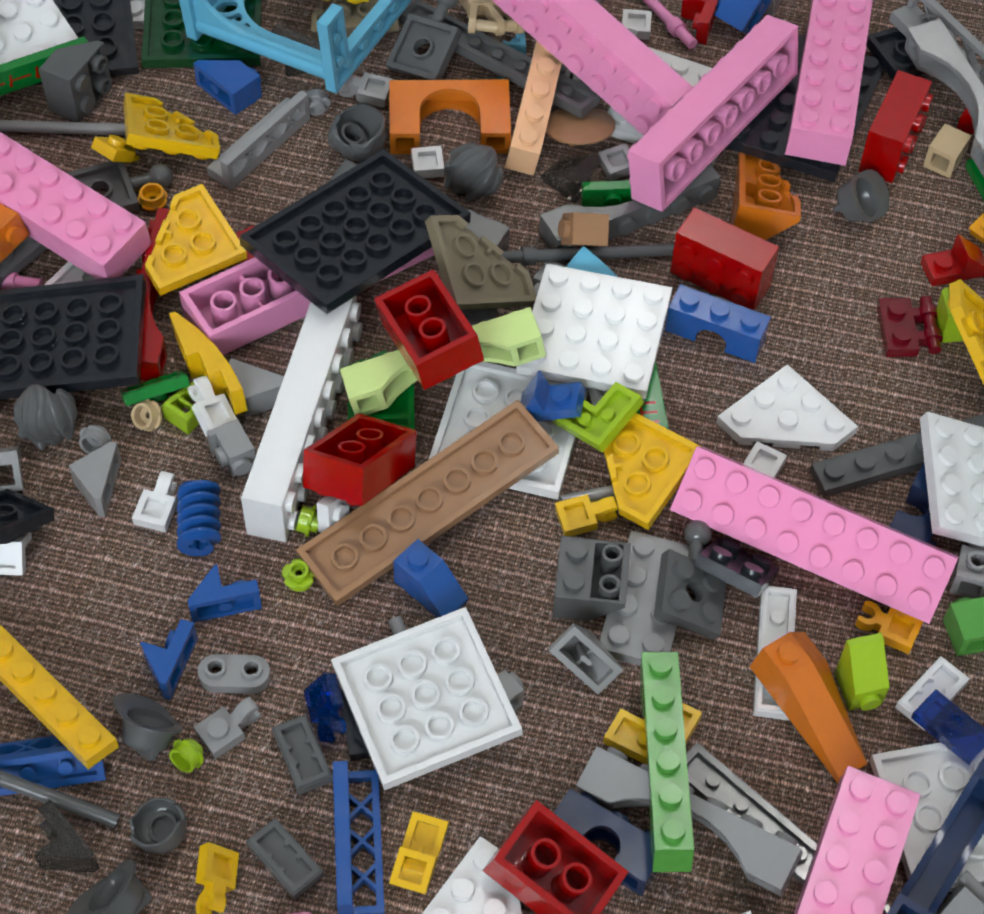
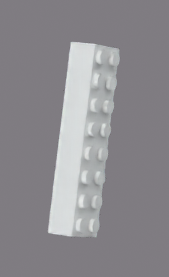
M357 296L328 314H325L310 302L241 497L248 535L287 543L290 531L296 530L300 511H298L299 504L306 501L309 489L303 488L304 449L327 435L328 429L325 426L328 419L333 420L337 405L335 400L336 394L342 393L344 388L340 369L352 364L354 348L352 346L354 341L359 342L361 337L362 323L358 322L361 313V303L357 302Z

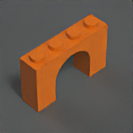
M509 79L389 80L390 154H411V148L420 147V128L423 121L432 113L445 109L459 110L472 116L479 126L480 145L492 146L497 154H508L511 143Z

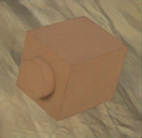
M562 213V219L558 224V235L561 238V245L608 246L609 214Z

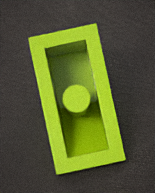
M882 633L849 639L845 643L835 676L849 711L859 708L863 711H868L879 707L889 690L886 653Z

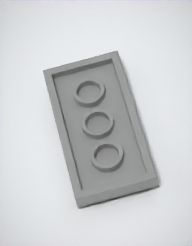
M631 530L627 542L631 543L626 605L625 608L606 615L599 641L616 660L640 666L641 652H671L678 625L654 616L661 554L671 549L688 557L689 545Z

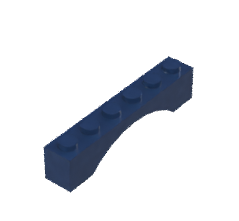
M984 757L887 914H935L984 834Z

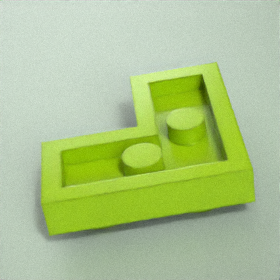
M615 382L595 406L584 400L581 417L551 421L553 424L603 453L644 404L641 395Z

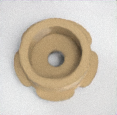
M149 399L136 404L131 412L133 424L147 432L158 428L162 423V411L159 404Z

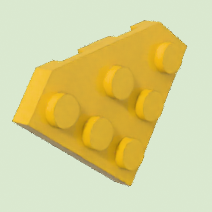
M125 93L123 110L127 145H132L140 150L148 148L162 150L170 155H177L179 153L192 155L201 160L209 158L218 159L220 144L216 133L211 130L200 131L194 127V120L178 111L173 112V114L163 108L164 103L154 97Z
M203 184L173 196L170 203V211L166 220L162 222L155 239L156 244L152 254L148 256L145 263V272L161 296L247 259V251L240 246V240Z
M960 279L949 284L948 307L984 385V299Z
M635 413L603 451L619 515L649 530L679 488L695 449L700 445Z

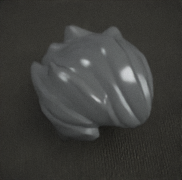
M356 104L335 116V121L331 124L327 134L328 144L332 149L340 152L343 157L350 161L356 160L361 163L381 150L386 149L385 140L388 138V129L383 113L378 111L377 108L366 104Z
M474 141L461 145L449 152V160L444 164V172L447 174L444 184L445 189L451 188L454 194H465V201L468 202L480 197L490 196L499 190L500 185L503 183V168L501 166L497 168V153L492 146L476 144Z
M31 384L14 403L13 420L18 426L19 438L31 440L41 451H44L49 444L56 446L64 438L69 441L74 434L75 421L78 415L74 395L61 388L57 389L56 393H52L40 384Z

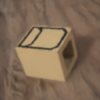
M944 123L929 145L923 166L947 178H951L966 156L972 135Z

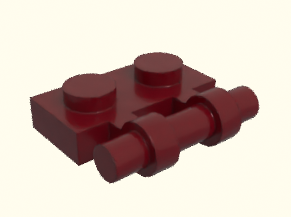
M923 296L919 299V308H912L910 298L878 299L877 311L885 357H917L920 350L919 346H928L930 354H938L942 351V331L937 327L936 323L937 307L933 305L930 296ZM915 323H923L925 330L916 331Z

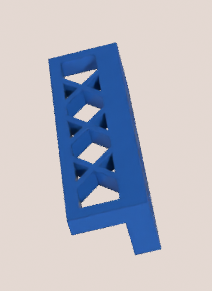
M55 735L0 743V770L45 787L56 788L106 780L104 759L88 770ZM0 787V796L17 794V792Z
M348 761L333 762L338 914H385L379 777L376 770L349 772ZM371 782L372 792L362 802H359L350 794L349 783ZM371 802L373 813L366 808ZM350 803L356 807L351 814ZM361 813L373 822L372 829L363 838L351 829V823ZM373 837L374 848L368 843ZM351 838L357 842L353 848L351 846ZM362 848L375 858V863L364 874L352 864V859ZM374 873L376 884L369 879ZM352 874H354L358 878L357 882L354 885ZM365 884L376 893V905L354 907L353 895Z

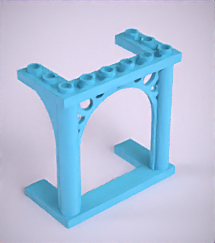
M179 0L188 38L197 41L202 34H206L325 79L326 90L336 94L412 2V0H379L348 38L343 7L332 3L316 22L320 50L258 26L247 14L245 0ZM232 5L237 7L233 11L225 13L223 12L227 6Z

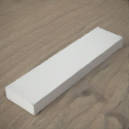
M769 586L760 594L756 657L765 646L789 632H795L797 589ZM755 675L753 716L789 720Z

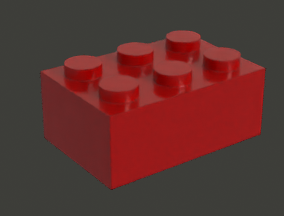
M900 70L897 71L869 129L858 172L872 169L878 172L885 182L891 184L897 172L903 174L909 159L905 155L906 153H913L918 140V136L915 133H922L928 116L923 115V112L929 111L934 95L929 94L932 81Z
M694 207L676 232L670 272L682 280L690 281L704 288L710 293L717 294L740 306L755 310L771 287L779 246Z
M434 269L374 298L383 326L423 390L484 361L477 333Z
M360 413L356 414L304 449L303 488L316 491L321 496H331L344 500L349 505L363 506L415 467L417 430Z
M538 800L523 813L482 870L536 914H601L629 872Z

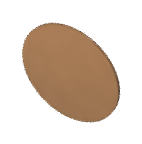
M559 108L550 113L545 133L552 139L568 144L570 147L595 144L609 138L615 131V121L610 114L598 108H593L582 119Z

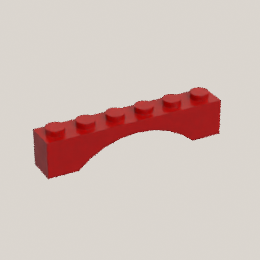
M158 208L155 220H150L148 232L152 245L142 254V269H137L136 275L143 274L146 281L140 380L142 381L163 376L168 357L164 336L156 326L153 318L158 292L145 272L147 258L152 254L156 244L155 239L162 222L166 220L170 211L167 208Z

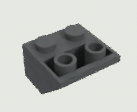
M99 40L56 49L39 68L49 111L74 122H81L87 114H90L95 104L103 95L109 92L112 86L104 42Z
M561 536L553 617L589 621L625 608L631 543Z

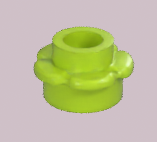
M316 504L313 507L302 506L296 531L304 533L305 537H308L310 532H318Z
M300 558L293 559L291 564H286L282 569V577L285 578L284 583L293 591H306L314 582V575L309 570L308 565ZM302 572V575H296V573Z
M177 739L174 741V748L169 752V758L174 766L185 773H191L195 768H200L201 764L204 763L201 745L193 739H184L183 741Z

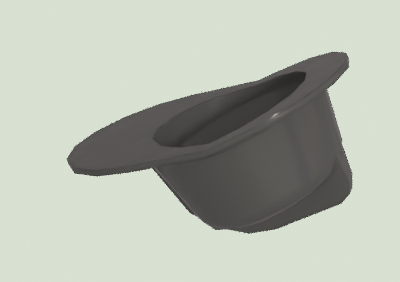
M872 169L854 175L852 179L839 187L837 192L838 205L833 208V211H841L849 222H872L884 216L889 208V192L884 179L878 172Z
M121 693L114 696L112 704L122 717L123 742L135 749L138 754L148 761H154L159 752L166 751L174 734L182 732L183 727L156 701L132 693Z
M128 859L116 867L108 876L85 891L72 904L67 914H138L150 902L151 893L134 874L136 868L135 861Z

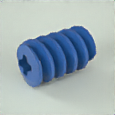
M190 480L179 485L177 492V549L186 555L206 556L213 552V545L221 540V534L218 532L221 528L220 520H218L221 516L220 509L218 508L221 504L220 497L218 496L221 493V489L216 482Z

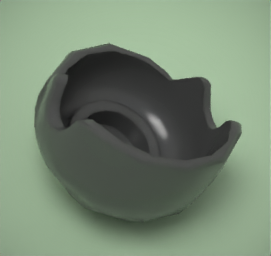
M152 798L141 804L134 816L129 819L131 836L129 838L136 846L149 854H166L176 849L183 841L187 831V819L183 807L170 798Z

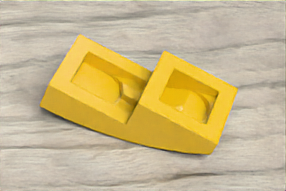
M412 811L389 884L426 895L450 824L448 821Z

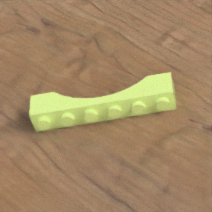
M531 307L513 311L507 315L482 321L472 326L479 338L484 356V361L482 362L501 363L515 367L546 357L542 336ZM399 350L387 352L381 356L357 362L340 369L354 415L358 413L369 415L387 409L404 390L418 381Z

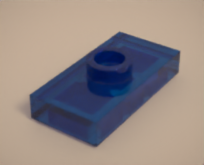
M937 689L913 712L911 718L968 765L984 750V727Z

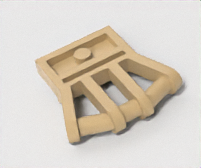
M459 0L466 10L467 18L469 19L468 33L475 34V31L492 32L496 36H501L505 32H513L516 35L523 34L525 31L492 0Z

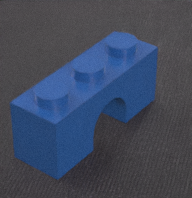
M680 284L668 308L665 331L692 341L696 340L701 330L713 331L724 339L726 343L725 353L755 363L766 340L771 316Z

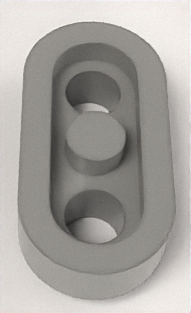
M212 654L205 657L198 666V677L201 686L212 693L255 694L266 689L271 680L269 664L264 658L257 655ZM214 667L221 668V671L218 673L210 672ZM250 668H256L258 670L254 674L246 673V671Z

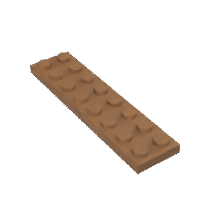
M516 400L380 492L366 504L358 507L296 549L297 556L308 565L314 578L335 605L339 606L393 568V560L417 539L425 545L429 544L559 454V446L522 403Z

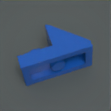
M538 371L522 392L520 402L537 422L581 417L586 389L581 382L549 385L542 372Z
M217 564L212 567L188 599L191 619L194 623L262 609L257 579L252 581L239 580L230 585L221 586Z
M180 619L176 630L169 632L165 648L140 642L144 659L164 699L171 700L197 643L198 637L194 622Z

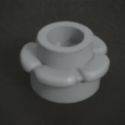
M311 89L306 92L309 98L311 115L319 116L329 110L331 100L328 98L326 91Z
M89 425L88 428L83 427L79 434V446L87 454L112 441L107 430L100 425Z

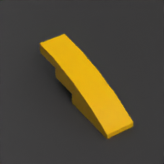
M176 312L169 313L174 336L191 378L207 376L215 396L227 394L235 415L247 412L243 388L231 365L216 345Z

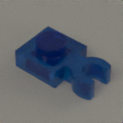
M324 672L303 691L311 722L319 723L317 732L320 741L333 743L335 741L333 733L344 734L346 732V722L338 713V710L344 706L336 674Z

